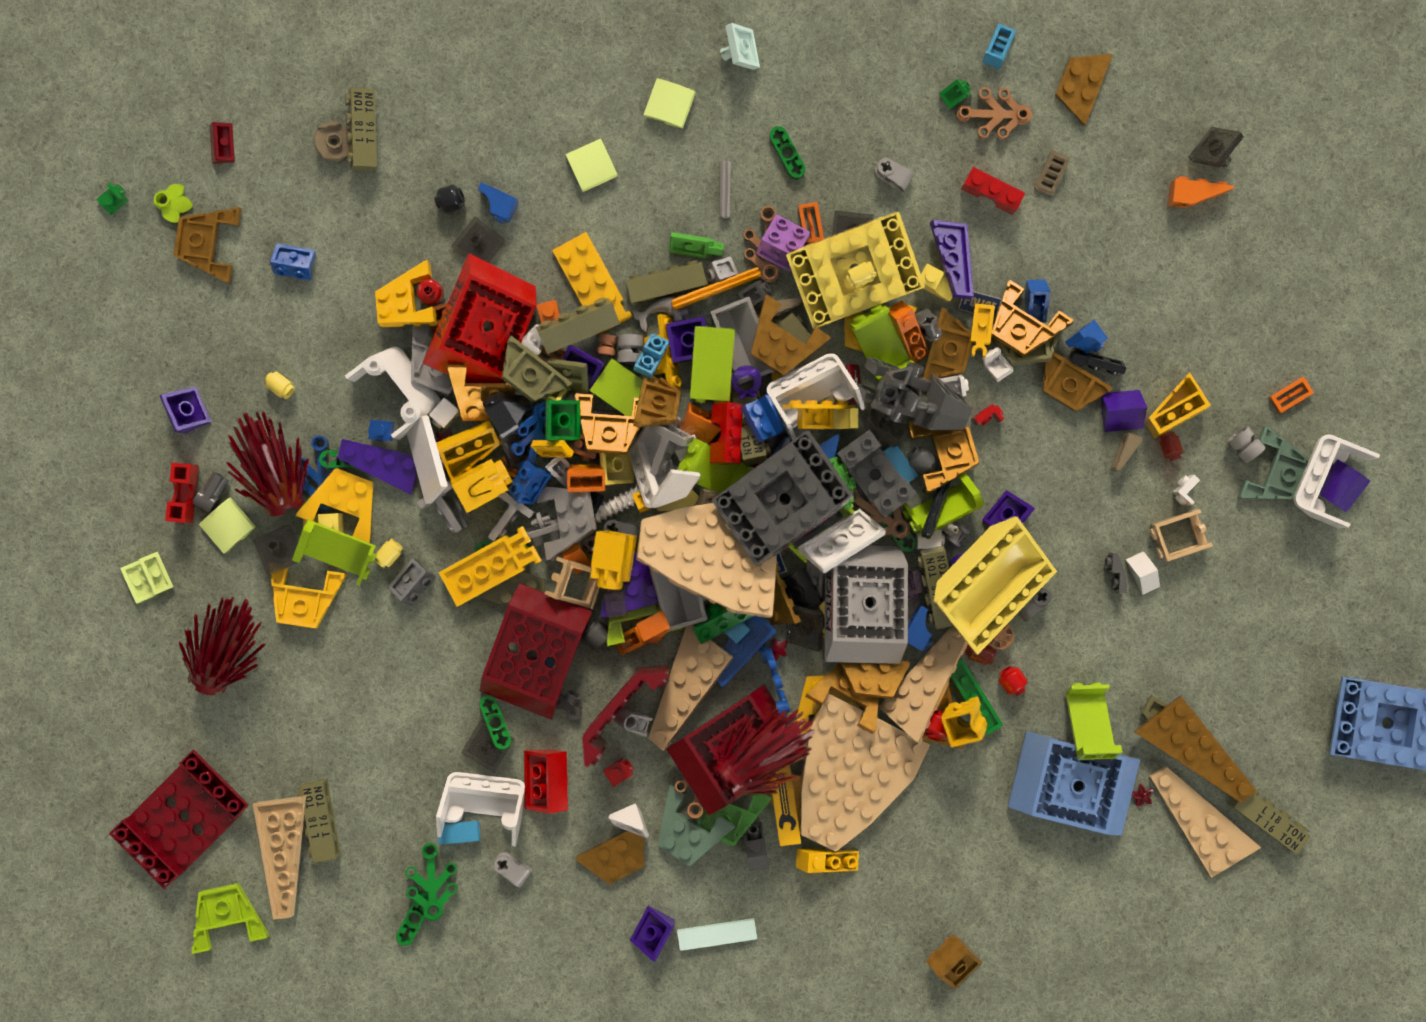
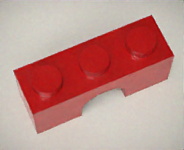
M972 167L961 187V190L977 198L983 196L992 200L996 204L995 207L1011 215L1017 211L1025 195V192L975 167Z
M731 402L712 404L711 424L720 425L721 436L716 443H711L710 463L721 465L740 464L741 407H743V404Z
M171 462L169 482H172L174 485V494L170 502L167 501L165 521L193 523L195 508L193 501L196 496L199 465Z

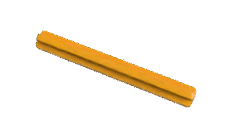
M758 267L672 299L671 305L674 310H678L761 277V272Z

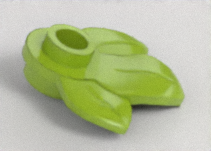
M172 184L165 191L157 192L153 200L155 206L162 211V216L172 223H178L180 213L188 212L193 208L190 199L183 196L185 187L180 184ZM163 198H167V202L165 204H162L161 202Z

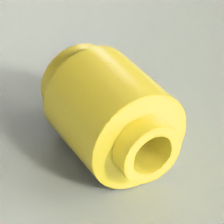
M870 261L868 263L863 262L848 270L849 275L846 277L851 287L855 285L856 288H859L874 280L873 278L877 274Z
M277 371L269 373L264 380L266 382L265 387L279 398L288 399L295 390V387L292 385L293 383Z
M391 538L389 542L386 541L377 551L375 562L383 568L385 566L390 568L402 554L403 547Z

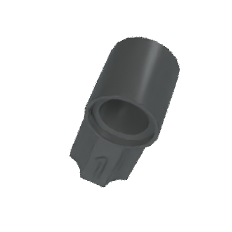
M212 472L204 488L196 494L193 504L211 513L218 507L220 496L229 479L221 474Z

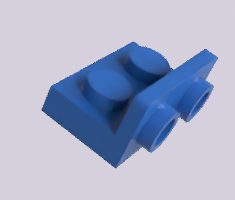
M276 244L270 260L273 273L279 276L311 280V268L316 253L312 249Z
M768 394L757 401L741 407L758 443L771 439L786 429Z
M525 461L510 484L507 493L516 503L534 505L551 478L552 473L547 469L534 467L530 461Z

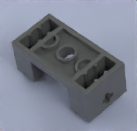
M868 430L839 451L836 456L845 464L851 477L854 478L879 515L884 518L917 493L906 478L902 479L880 449L881 444L873 433ZM876 469L880 472L879 480L874 481L870 478L871 470Z

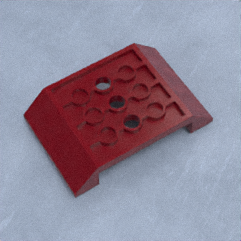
M519 583L508 604L481 677L479 692L552 720L581 637L587 628L593 611L570 602L554 599L542 591ZM510 643L518 644L519 651L517 653L510 651ZM529 650L537 652L536 660L529 659L527 655ZM547 657L555 659L556 665L554 667H549L546 664Z
M667 665L639 667L593 720L582 736L585 767L588 768L590 764L594 766L606 749L604 747L606 741L600 736L606 724H609L614 719L619 709H622L627 704L632 694H635L644 682L653 690L657 687L661 689L668 681L670 667Z
M195 749L179 763L180 766L129 817L123 819L109 833L163 889H166L182 875L249 806ZM168 797H173L176 800L175 807H170L167 804ZM182 811L189 813L190 818L188 821L182 820ZM198 824L203 827L202 835L195 833V825Z

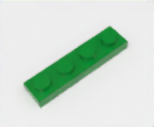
M960 658L956 664L957 668L950 678L965 702L970 698H979L981 716L985 717L987 722L985 734L988 735L1003 726V723L964 660Z

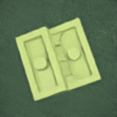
M657 78L644 115L647 118L663 121L667 125L683 129L696 92L684 86Z
M601 139L566 154L583 192L618 176Z
M231 497L213 510L199 524L223 554L228 553L256 527Z
M158 552L120 568L136 604L174 588Z

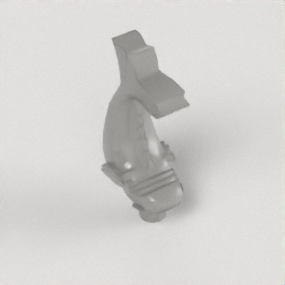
M665 297L652 303L643 312L632 311L634 319L640 321L642 330L647 333V318L650 314L665 312L672 315L674 320L678 322L682 321V316L689 315L688 308L674 310L671 305V301L674 298Z

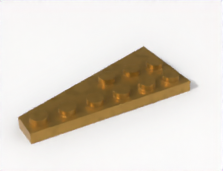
M1182 696L1177 697L1133 731L1240 803L1257 791Z

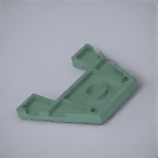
M1263 426L1259 440L1263 445L1276 449L1264 485L1260 486L1247 480L1243 481L1238 497L1293 499L1309 458L1297 448L1288 444L1283 437L1274 433L1269 426Z
M672 784L668 790L658 846L690 867L724 838L726 834L733 830L736 825L719 816L711 832H708L678 812L687 793L677 792L675 785Z

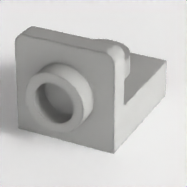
M731 257L711 262L704 270L710 285L739 274Z

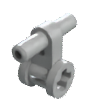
M957 522L955 524L950 523L941 528L946 533L945 539L957 548L960 547V542L965 535L968 536L970 533Z

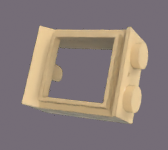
M1193 509L1150 524L1152 528L1149 530L1150 535L1157 542L1156 552L1160 559L1171 561L1213 546L1211 542H1207L1204 535L1206 527L1200 523L1198 514L1201 513L1200 509ZM1188 517L1197 544L1169 554L1160 527Z
M557 557L556 560L564 563L561 574H552V580L558 582L555 592L546 590L545 594L554 599L593 609L600 587L596 586V578L589 577L582 600L564 595L572 569L576 568L591 573L592 567Z

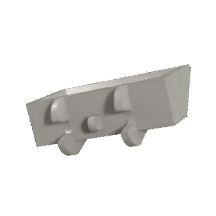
M750 297L710 312V318L714 327L736 329L732 373L738 367L744 365L758 369L761 378L774 372L750 355L759 322ZM750 376L740 378L738 385L751 383L754 379Z
M649 566L659 606L665 614L670 630L708 620L703 601L708 600V598L701 597L699 594L695 595L668 581L669 578L660 572H654Z

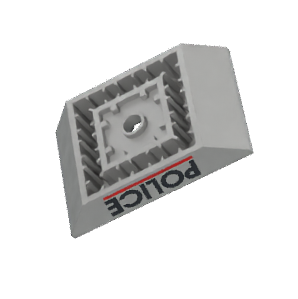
M868 545L825 573V662L900 664L908 644V563L899 546ZM867 597L873 600L871 608H868L865 604Z

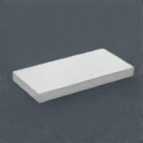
M428 415L418 419L408 431L407 437L425 504H431L448 485Z
M858 509L852 515L845 517L798 548L803 556L821 572L826 573L884 536L885 529L861 509Z

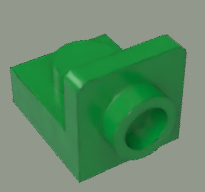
M957 79L939 92V95L947 107L952 109L965 98L972 96L970 92L972 88L966 80Z
M109 182L106 184L109 189L96 200L109 215H112L129 200L125 197L126 191L119 184L114 185Z

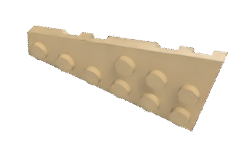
M693 624L685 628L648 737L662 751L666 750L734 659L731 654L712 639L701 644L692 628L696 627Z
M951 626L901 681L892 699H885L878 706L919 745L923 740L922 736L925 730L928 729L931 723L930 719L934 711H937L949 685L948 681L957 668L956 664L968 645L954 626Z
M1164 766L1149 776L1211 878L1261 848L1168 767Z
M306 795L253 803L273 920L294 916Z

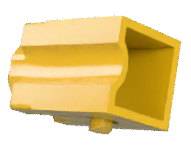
M492 459L450 480L467 513L508 491L506 485L513 482L502 461L499 460L493 463Z
M608 530L596 531L590 578L597 579L596 586L620 590L622 589L623 582L630 581L637 540L636 535Z
M978 697L970 698L968 701L961 702L960 704L957 702L950 703L946 707L941 718L951 747L983 739L987 722L985 717L981 716V704ZM970 713L972 718L970 722H967L960 716Z

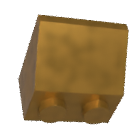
M955 934L946 938L943 944L933 951L926 960L938 977L954 990L983 963Z

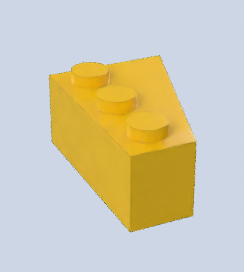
M1190 372L1145 421V425L1154 439L1204 412L1211 406Z
M487 421L436 442L448 475L452 480L472 469L471 467L484 459L500 443L490 421Z

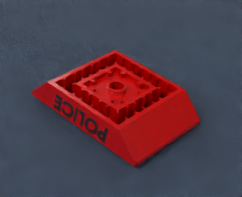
M468 253L422 364L449 375L447 364H465L466 383H502L504 381L502 379L508 339L512 336L520 343L522 342L537 306L536 286ZM486 321H489L491 324V328L489 331L485 332L483 329V324Z

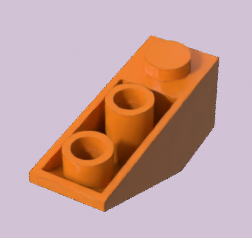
M1180 176L1170 182L1167 206L1188 208L1232 190L1234 185H1227V182L1224 181L1210 183L1207 179H1197L1194 181L1189 180L1188 177Z
M901 300L889 307L891 312L888 314L909 358L916 363L926 357L929 352L914 310Z

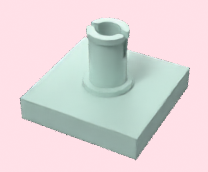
M734 23L726 25L729 46L720 50V53L725 52L721 54L722 59L727 61L732 58L734 65L752 70L760 68L753 30Z

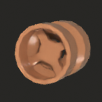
M599 334V346L596 349V354L615 357L616 350L614 347L617 344L618 337Z

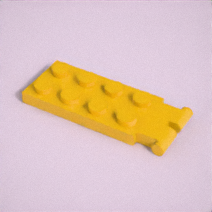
M587 232L552 250L582 306L594 304V301L599 298H609L620 324L633 317L630 311L625 312L621 304L624 300ZM609 328V329H607V330H604V331L598 333V335H599V334H603V333L609 331V330L612 329V328Z
M523 526L517 529L518 533L509 538L506 535L438 572L457 607L526 570L524 566L532 561L534 564L542 561L534 546L526 547V544L531 542Z

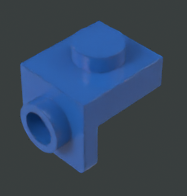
M370 420L368 439L393 441L391 434L394 432V422Z

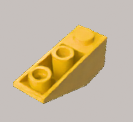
M797 848L796 868L806 873L858 871L859 851L839 849L835 852L827 848Z

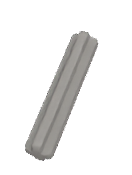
M730 161L720 162L721 219L730 218Z

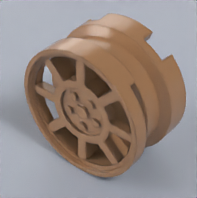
M1007 624L988 645L995 649L1009 647L1014 639L1012 628Z

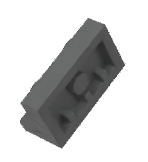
M412 558L387 588L401 602L412 606L424 590L432 584L436 576L426 570L416 559Z

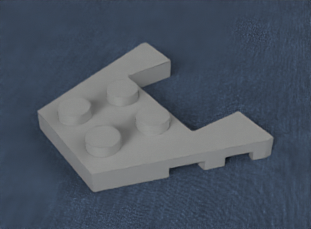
M413 325L411 381L449 395L453 390L450 376L422 364L429 349V346L424 345L430 330L429 325Z
M544 487L537 498L538 504L555 501L560 539L544 543L546 561L556 559L557 555L564 553L574 543L580 542L596 530L590 492H567V489Z

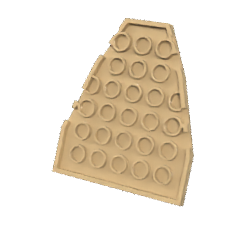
M713 503L683 507L641 520L637 560L650 566L651 570L656 573L660 572L669 578L668 581L695 595L704 596L709 599V602L714 604L716 602L726 607V610L730 612L767 618L773 616L777 555L755 566Z
M828 693L823 704L819 706L812 725L809 727V730L814 729L815 732L811 735L812 738L808 740L806 748L811 747L812 750L808 752L810 755L806 756L805 765L803 766L800 787V834L836 852L871 825L914 780L930 744L922 741L919 745L906 732L878 718L876 731L871 734L857 726L863 710Z

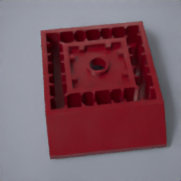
M764 684L666 748L708 816L736 800L722 785L723 782L719 777L720 774L716 776L712 768L721 757L732 727H735L733 737L735 739L747 717L751 718L754 714L755 718L747 730L748 736L753 729L757 730L777 709L775 700ZM778 713L773 717L772 721L779 716ZM803 746L793 753L797 754L806 748Z

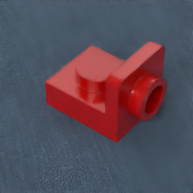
M991 404L971 420L975 425L980 423L985 425L992 419L991 415H993L997 422H1002L1004 420L1002 416L1004 413L998 405L994 406V404Z
M622 757L604 769L603 772L612 786L615 787L628 777L633 776L632 770L634 767L628 759L625 761Z

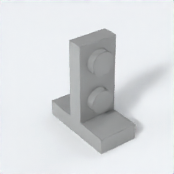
M673 425L650 426L649 430L662 436L650 472L655 475L666 472L671 465L670 459L677 445L681 447L689 445L694 436Z
M448 481V486L433 503L436 502V510L440 515L444 514L448 520L445 523L450 531L460 533L465 528L444 497L454 490L451 481ZM424 498L417 502L421 509H426L433 504H425Z
M507 491L498 496L510 504V506L488 536L493 541L506 535L508 532L506 527L509 523L513 524L519 516L517 514L518 511L530 519L536 513L527 505L516 503Z

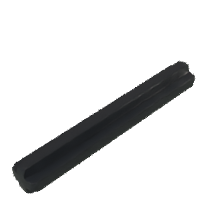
M952 481L936 490L921 532L922 537L930 539L933 536Z

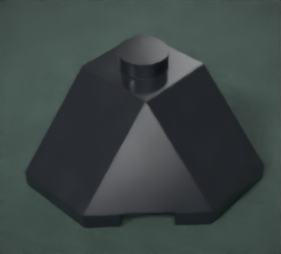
M501 392L489 396L483 402L486 413L502 438L519 428L523 422L521 417L524 413H529L532 408L528 398L525 396Z

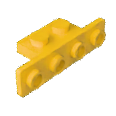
M665 314L657 315L660 332L657 336L669 341L666 324L673 323L671 316ZM649 337L644 338V344H646ZM670 344L653 376L665 374L666 381L681 391V378L679 377L678 370L679 362L673 363Z
M791 400L789 404L782 405V409H797L798 429H834L833 409L855 408V405H848V401H837L836 405H833V401H821V404H817V401H805V404H801V400Z

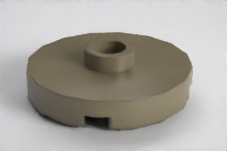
M338 122L322 124L314 135V147L317 153L323 159L331 162H339L346 159L347 152H350V145L346 144V133H349V129ZM330 141H337V145H331Z

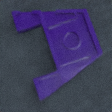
M636 552L634 553L630 581L624 582L623 601L602 599L601 618L659 604L649 566L637 560Z

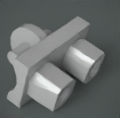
M541 512L536 513L537 519L531 521L532 526L526 528L527 534L535 547L544 543L542 535L549 533L552 541L560 539L558 520H551L550 515L542 517Z

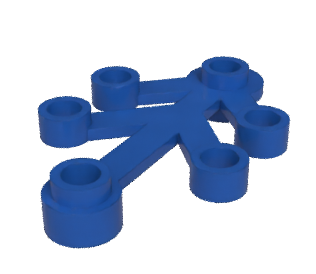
M546 403L536 404L532 409L533 415L515 430L518 435L525 437L511 445L512 453L521 455L524 452V447L530 442L532 444L533 440H546V436L542 431L543 425L545 424L546 426ZM535 424L534 429L528 433L529 427ZM531 444L527 460L520 463L519 470L525 461H530L536 467L535 459L537 453L533 450Z
M321 435L315 436L311 441L313 449L317 450L318 472L309 463L307 467V474L318 483V488L335 469L329 468L326 472V468L319 462L320 454L329 446L328 439ZM320 440L324 441L323 447L318 446ZM336 458V459H335V461H337L336 465H339V464H338L339 458ZM306 478V486L303 489L312 496L316 489L310 485V481ZM320 503L318 510L328 511L331 507Z
M765 645L763 646L764 648L759 649L763 664H769L779 701L775 703L778 708V714L780 715L783 711H786L784 715L786 716L787 713L791 712L784 690L780 691V688H783L779 673L774 672L778 668L772 649H767Z

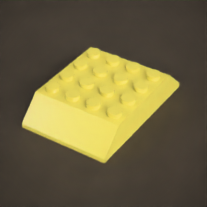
M1013 517L990 526L937 581L934 602L975 654L978 655L1057 571L1019 518Z

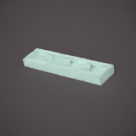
M754 918L677 930L680 951L757 939Z

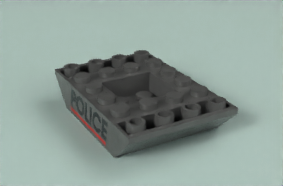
M807 430L711 501L754 565L757 566L776 556L838 512L854 495L812 434ZM784 494H789L791 497V501L787 505L781 503V497Z

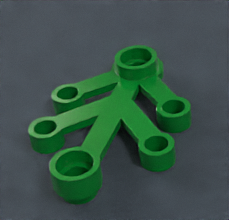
M427 843L422 848V855L426 858L427 880L417 873V869L413 866L408 867L405 871L407 878L413 879L428 892L429 901L422 897L414 886L407 889L406 895L424 908L423 914L429 921H436L441 918L443 905L451 895L456 894L458 891V885L451 882L447 885L443 895L437 900L436 892L449 876L456 872L457 866L452 862L448 863L443 873L436 880L434 857L438 853V848L434 843ZM432 847L434 849L433 854H427L426 849ZM449 865L455 867L453 872H448L447 867ZM409 869H413L415 871L414 876L408 875ZM454 885L456 887L455 892H450L448 887ZM410 889H414L416 891L415 896L409 895ZM431 907L437 908L436 914L430 913Z

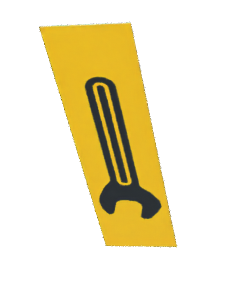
M790 765L776 773L778 774L781 772H786L787 774L785 776L778 777L772 780L791 776ZM792 780L787 781L788 783L774 785L780 787V789H776L777 794H773L780 846L801 844Z

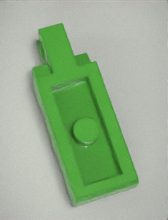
M671 232L670 253L705 259L712 257V255L722 256L724 243L706 237Z

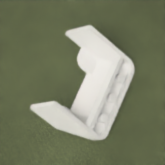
M391 347L370 356L345 375V377L355 382L366 373L377 376L386 370L409 400L401 408V416L406 423L391 434L392 438L400 440L407 435L408 431L421 416L428 415L430 417L429 414L441 402V399L435 390L411 381L410 358L401 348Z
M826 354L771 382L767 386V393L792 441L796 439L793 428L798 425L797 409H782V405L789 404L791 400H801V404H805V401L819 402L833 394L838 401H847L854 398L861 410L865 409L858 386L835 354Z
M676 417L675 423L671 425L676 427L681 420L680 417ZM644 426L631 447L630 460L645 506L647 508H657L685 498L699 479L700 474L675 470L671 459V465L666 472L658 475L651 473L650 470L662 436L649 430L650 426Z
M1324 435L1318 439L1293 501L1300 510L1311 518L1338 529L1349 528L1350 523L1325 513V504L1322 500L1318 499L1321 488L1332 463L1334 464L1337 459L1345 462L1349 454L1369 461L1378 459L1380 454L1336 436Z
M461 772L450 774L447 777L436 816L437 837L441 838L445 822L456 823L460 821L464 812L502 816V826L507 830H512V846L516 847L522 819L525 784L518 779Z

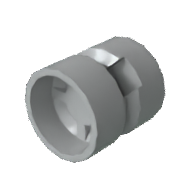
M618 335V347L621 348L618 351L619 364H635L642 353L640 351V348L643 347L642 335Z
M1249 426L1242 428L1227 440L1233 450H1238V456L1244 463L1256 458L1266 448L1259 439L1254 438L1255 434Z

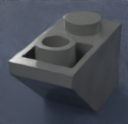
M762 822L752 823L744 833L749 870L769 868Z

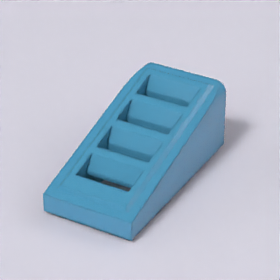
M998 23L982 62L1000 69L1016 30ZM998 33L1008 36L1009 39L998 35ZM995 40H998V41H1000V42L1006 44V46L1003 45V44H1001V43L996 42ZM992 47H994V48H996V49H998V50L1003 51V53L992 49Z

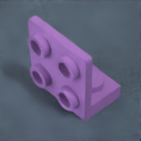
M775 215L759 244L756 255L790 272L791 267L786 254L803 247L810 235V231L779 215Z

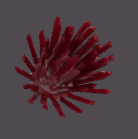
M258 411L256 412L258 420L255 422L252 417H249L248 413H244L243 417L247 425L244 426L241 418H238L237 422L245 441L238 428L233 427L244 451L239 449L230 435H228V438L231 442L228 443L241 462L240 466L254 482L258 490L231 463L226 462L239 477L231 471H227V473L249 492L246 490L240 491L239 489L233 490L264 508L268 516L285 514L284 510L291 507L294 510L304 503L302 490L309 463L308 458L305 460L302 470L301 446H299V437L296 439L295 461H293L291 446L288 448V460L281 421L278 423V439L272 419L269 418L267 420L264 411H262V417L266 430Z
M222 597L217 613L216 608H214L210 619L211 606L208 603L200 648L197 614L194 615V646L190 629L188 631L184 629L188 656L181 642H179V646L184 657L182 659L189 672L188 683L191 682L196 687L195 690L205 695H215L216 692L221 691L224 693L229 685L247 677L244 674L258 667V664H254L244 670L257 660V658L252 657L264 648L266 643L260 645L234 668L256 643L252 639L262 622H259L252 633H250L255 622L251 623L254 615H250L252 607H248L247 599H244L239 612V606L235 605L230 616L229 613L234 597H231L230 600L225 599V601Z
M777 708L757 730L753 729L747 736V730L755 718L753 714L751 718L747 717L735 739H733L735 727H732L721 757L712 768L716 776L720 774L719 777L723 782L722 785L733 798L737 800L742 795L777 794L776 789H780V787L774 785L799 779L797 776H789L772 780L787 774L786 772L778 774L775 772L810 755L808 752L812 750L811 747L797 754L793 753L808 744L806 742L812 738L811 735L815 732L814 729H810L802 734L803 731L812 725V721L804 724L806 722L804 718L796 721L803 715V712L798 714L799 710H795L788 717L787 715L783 717L786 714V711H783L772 721L773 717L778 713Z

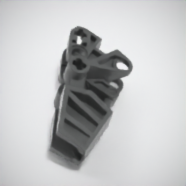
M868 357L864 367L874 375L883 378L878 383L876 392L873 388L856 384L864 402L872 403V408L885 414L887 418L895 422H901L903 415L912 417L911 421L914 425L929 430H963L970 418L972 408L960 394L933 373H931L929 380L921 377L924 368L913 362H908L906 368L900 369L884 361ZM906 384L928 392L926 395L927 401H920L921 398L905 387Z

